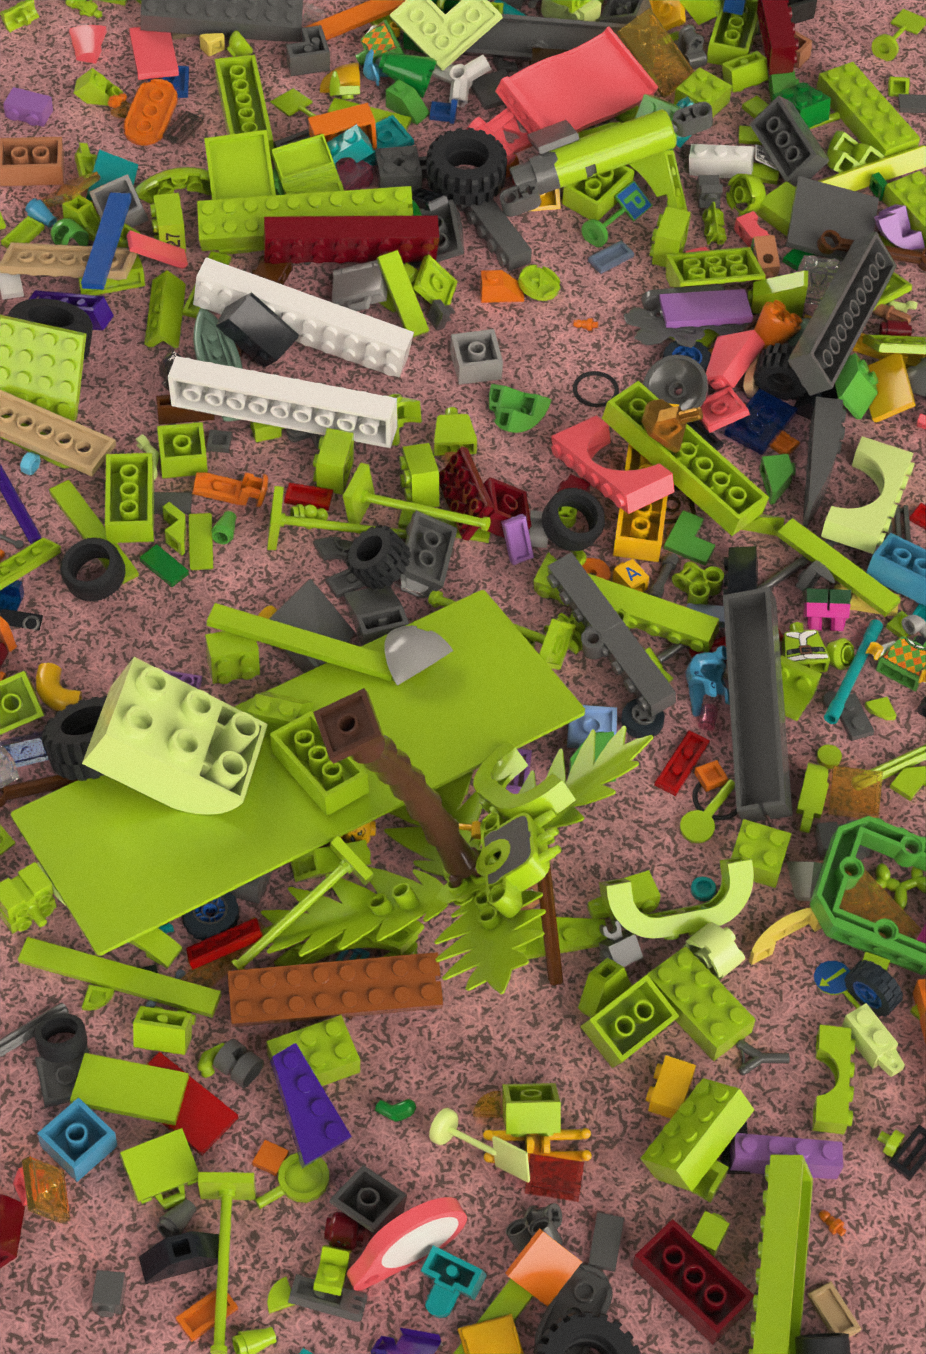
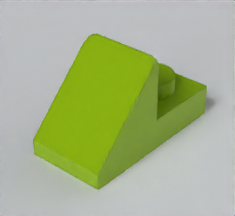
M323 1245L313 1290L341 1296L352 1250Z

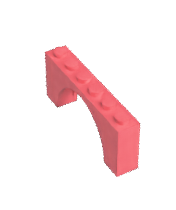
M597 415L551 436L553 455L628 514L674 493L673 473L660 463L644 469L621 471L602 467L592 460L600 449L611 443L609 425Z

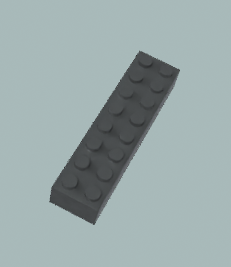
M142 0L140 25L141 30L194 35L223 33L224 37H230L235 30H238L244 39L301 42L303 0Z

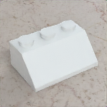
M691 144L689 175H719V178L730 179L736 174L752 175L755 147Z

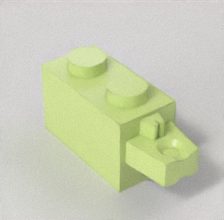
M867 1003L845 1015L842 1027L851 1028V1038L855 1039V1047L872 1069L879 1065L890 1077L904 1069L905 1064L896 1050L898 1042Z

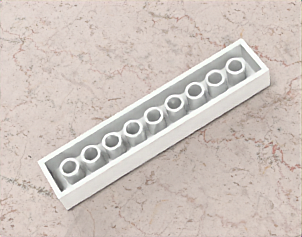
M207 257L205 258L196 277L193 305L221 315L226 306L252 292L299 334L296 342L360 364L366 368L385 373L388 376L400 377L408 359L414 332Z
M178 356L175 357L168 375L171 405L174 407L324 436L327 428L354 433V441L387 448H391L397 430V398Z

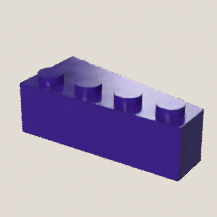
M294 1043L272 1056L270 1063L303 1169L349 1141L352 1136L299 1047Z

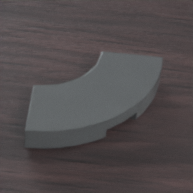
M326 537L313 541L314 547L324 561L330 559L347 561L346 554L349 552L350 545L354 543L343 540L341 537Z

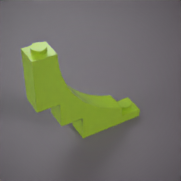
M611 122L579 132L578 136L582 138L621 124V122ZM674 150L663 151L628 164L647 181L656 197L667 196L668 207L688 211Z

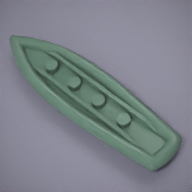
M200 308L193 332L196 359L243 369L234 341L216 327L219 319L207 309ZM221 416L222 419H223V421H226V422L241 420V419H236V418Z

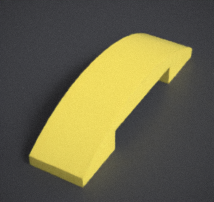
M811 907L793 912L771 925L755 943L749 958L750 964L753 965L772 955L776 941L808 924L814 932L821 929L822 927Z

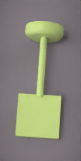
M449 1108L442 1109L436 1115L429 1131L431 1142L437 1145H444L453 1136H456L494 1155L496 1167L529 1183L528 1152L496 1136L492 1137V1148L457 1130L458 1115Z

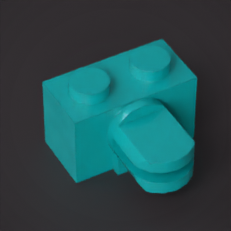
M433 1246L421 1269V1272L426 1277L434 1280V1285L425 1301L426 1309L434 1317L446 1318L450 1315L460 1294L475 1301L487 1277L486 1273L482 1269Z

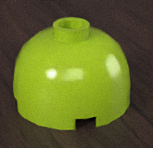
M734 175L728 183V186L731 187L730 192H726L727 204L731 210L734 207L736 208V203L748 204V207L743 211L736 208L739 213L737 216H742L752 211L758 212L761 202L766 196L763 182L755 175Z

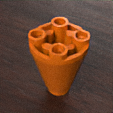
M775 300L773 303H765L754 328L755 332L765 343L762 350L764 348L767 349L769 345L775 346V343L784 344L801 329L800 324L803 321L801 317L785 310L786 306L779 300Z

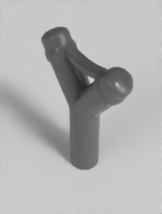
M739 1040L736 1045L742 1055V1063L738 1068V1072L742 1076L748 1074L762 1063L789 1064L790 1061L789 1053H762L743 1040ZM745 1054L752 1057V1059L747 1061L746 1063H744Z

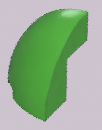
M491 384L489 409L495 413L496 419L494 422L500 429L519 433L533 428L542 420L552 399L537 394L524 393L503 385Z

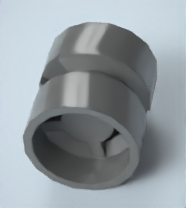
M233 1038L226 1042L219 1050L213 1065L223 1074H231L230 1078L240 1087L246 1088L260 1074L264 1066V1060L251 1051L247 1053V1047Z

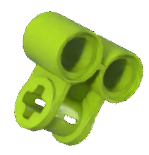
M688 561L684 564L683 569L679 573L674 574L671 579L675 587L688 594L687 603L708 605L709 595L714 596L721 592L724 573L718 567L711 566L703 570L695 563Z

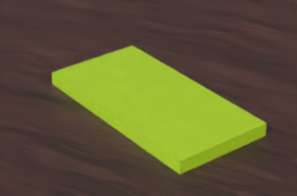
M267 130L204 138L212 200L276 195ZM264 247L219 250V253L229 255L263 251Z

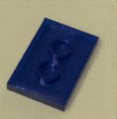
M759 389L745 405L750 415L731 423L725 429L724 435L763 455L797 414V408Z

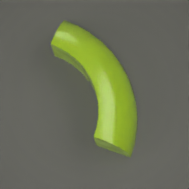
M179 167L161 171L150 176L135 188L138 197L149 204L154 203L153 195L174 193V190L187 188V191L212 195L209 171L195 167Z

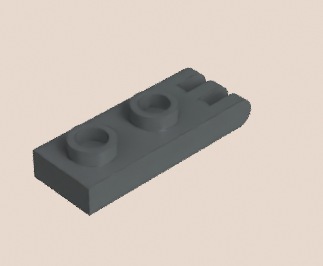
M296 1274L288 1303L356 1322L362 1320L366 1307L365 1304L368 1299L365 1293L344 1287L341 1296L313 1290L315 1279Z

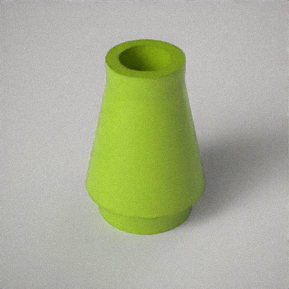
M271 1326L263 1329L239 1331L238 1335L232 1337V1344L236 1354H257L269 1345L276 1343V1335Z

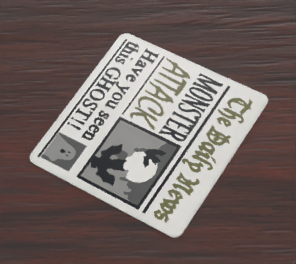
M755 144V160L778 170L765 148Z

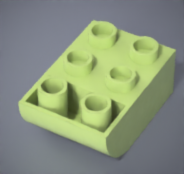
M134 657L110 687L82 764L174 809L194 814L224 813L235 809L244 801L268 724Z

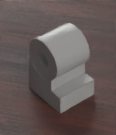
M531 510L532 527L529 529V536L532 547L547 548L549 538H547L542 527V511Z

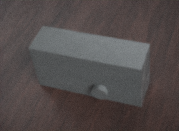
M781 96L773 100L750 123V126L784 180L795 187L799 176L811 179L830 161L794 104Z

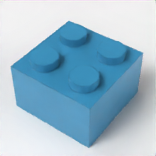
M79 1097L37 1133L41 1148L76 1182L118 1146L115 1132Z

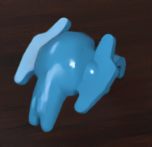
M370 49L366 55L363 74L367 79L375 81L376 86H379V78L389 76L384 74L376 63L372 62L374 51Z

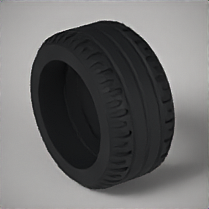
M566 488L559 491L550 499L542 513V527L547 538L559 548L569 551H581L588 548L600 536L605 526V514L603 507H601L602 505L594 495L592 496L591 493L582 489ZM568 506L580 511L588 522V532L577 533L568 529L559 518L558 508Z
M97 537L80 540V542L73 544L65 552L60 565L62 579L69 591L75 597L89 602L101 601L110 595L112 596L121 587L126 573L124 561L117 548L111 542ZM96 558L110 560L107 570L99 578L92 581L77 580L78 571L86 562Z

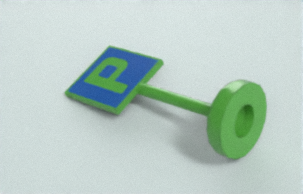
M635 181L614 196L622 208L604 223L590 219L582 225V235L587 242L597 248L602 247L608 241L606 227L620 215L626 212L634 222L653 206Z

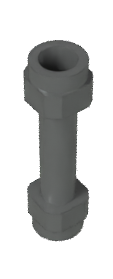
M669 552L662 561L663 568L656 583L651 585L648 592L649 595L662 599L664 585L671 571L676 569L679 557L676 554Z

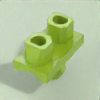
M34 0L21 1L17 5L0 12L2 22L9 32L23 25L29 26L31 21L39 18Z

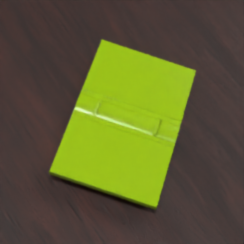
M324 134L271 149L270 154L285 195L345 191Z

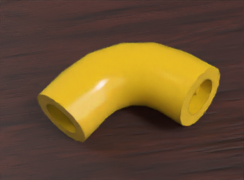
M42 663L37 669L36 691L43 703L55 711H62L70 704L79 703L78 701L82 700V691L68 690L60 685L61 668L53 663Z

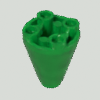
M389 52V54L383 53L378 68L382 69V72L395 82L399 79L412 86L419 96L424 98L437 60L431 57Z

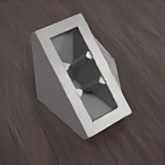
M787 861L795 898L799 901H811L823 863Z

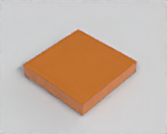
M539 1228L505 1274L548 1307L582 1261Z

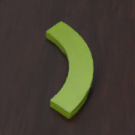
M379 925L352 945L339 950L338 947L345 933L344 931L336 938L302 957L298 953L306 942L302 945L298 943L274 961L276 967L311 964L334 953L356 948H379L402 955L418 939L415 931L403 928L381 941H376L381 927Z

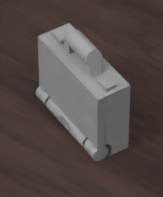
M377 260L333 270L332 302L334 304L354 311L369 309L370 304L387 301V284Z

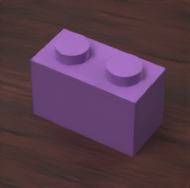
M15 87L12 88L3 103L5 117L13 121L27 122L32 126L44 127L53 112L52 98L50 96Z

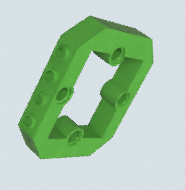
M871 816L839 826L831 838L809 904L825 935L861 951L886 958L891 963L917 974H926L925 943L900 934L898 926L890 919L884 918L874 923L839 909L844 891L854 888L864 874L863 863L856 858L859 845L894 858L896 863L902 867L913 866L926 871V837H920L910 833L905 828L895 827L880 818H873ZM879 933L884 934L886 938H883Z

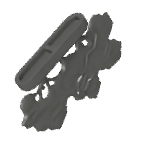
M717 284L649 290L642 295L641 302L643 308L634 307L629 313L624 314L626 324L641 328V330L637 331L634 338L641 341L644 345L659 344L668 337H673L677 344L692 348L696 344V340L705 336V329H712L720 335L739 333L749 325V323H744L741 325L723 324L721 326L706 325L700 327H679L677 329L666 328L659 302L660 294L725 290L723 286Z

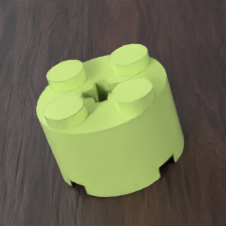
M714 922L706 924L685 941L684 947L686 946L718 980H721L745 960L744 954L734 942L736 939L734 933L728 927L722 929Z

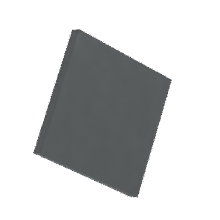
M799 176L796 182L786 247L843 262L848 252L836 250L830 255L823 254L817 247L818 238L826 230H834L841 238L851 240L874 233V216L877 215L879 198ZM823 237L826 243L831 245V248L835 247V243L831 238Z

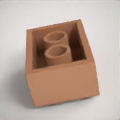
M62 137L0 138V186L64 185V148Z

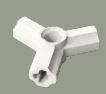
M482 54L466 65L450 64L444 71H441L435 65L432 75L451 84L449 103H451L452 99L458 100L457 107H464L468 104L469 88L472 86L473 80L492 69Z

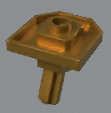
M658 399L646 404L642 423L648 436L676 454L680 451L687 423L702 420L703 413L700 407L682 411L679 406L673 407L663 399Z

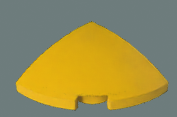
M349 63L335 68L323 78L320 85V93H330L329 86L334 71H337L340 86H360L359 64Z

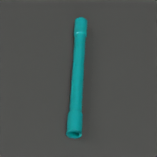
M876 619L870 621L850 667L824 715V720L827 723L836 724L844 709V704L869 653L866 654L865 652L871 642L877 641L883 629L881 621Z

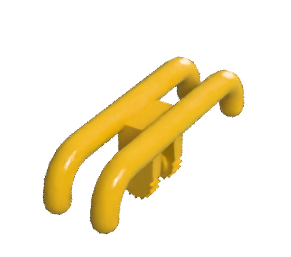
M588 1128L561 1129V1133H554L552 1136H540L537 1133L527 1134L524 1137H514L511 1134H506V1130H486L483 1133V1138L487 1141H492L493 1136L504 1141H525V1151L528 1152L529 1163L588 1161L592 1157L589 1150L550 1151V1140L588 1139L591 1136V1131ZM486 1152L483 1156L484 1161L495 1163L494 1155Z

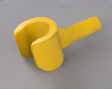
M473 821L472 824L459 823L460 830L471 831L472 838L481 839V822Z

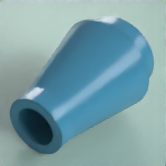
M34 198L27 204L25 211L29 217L46 225L48 228L57 222V218L42 200Z

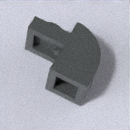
M698 175L696 193L699 209L709 208L712 202H715L716 208H720L723 184L719 182V175Z

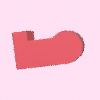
M754 211L737 217L734 226L735 232L748 247H751L753 237L769 235L765 229H762L757 224L758 216Z

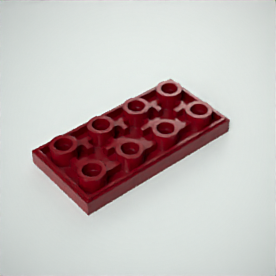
M461 446L451 456L446 467L439 472V486L450 511L479 518L488 517L494 510V506L468 448ZM455 522L463 540L469 541L479 529L476 526Z

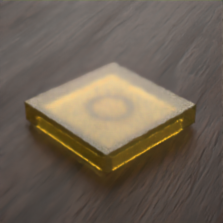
M833 766L828 815L858 819L867 816L879 818L883 772Z
M31 1156L22 1159L28 1211L59 1223L70 1221L64 1170Z

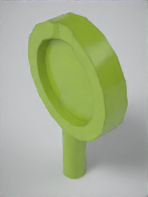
M298 1152L290 1155L282 1162L279 1168V1186L255 1199V1203L261 1209L284 1195L293 1201L303 1203L318 1199L325 1193L329 1185V1169L326 1162L319 1158L302 1169Z

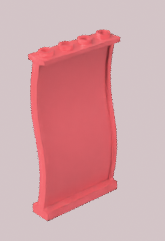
M607 27L603 33L574 49L543 59L511 77L506 76L502 78L495 92L530 134L564 120H567L577 132H580L641 104L644 94L654 96L658 86L613 30Z

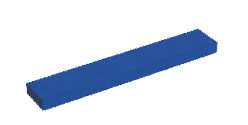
M109 193L81 281L82 289L104 290L132 200L130 193Z

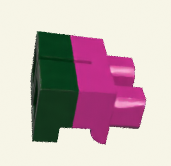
M803 589V617H807L808 630H822V618H830V631H844L845 621L850 615L851 590Z

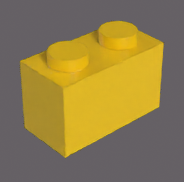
M666 1055L663 1064L658 1063L653 1078L657 1079L655 1087H649L645 1101L650 1102L648 1111L671 1119L686 1100L696 1065Z

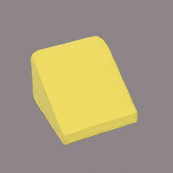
M223 33L201 34L199 36L200 48L207 56H212L225 50Z

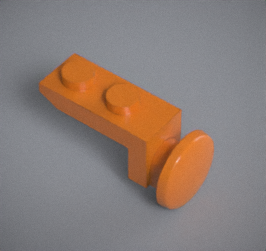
M206 472L196 473L192 494L246 506L249 497L257 499L256 507H261L267 493L268 475L263 474L262 478L254 477V474L245 472L242 481Z

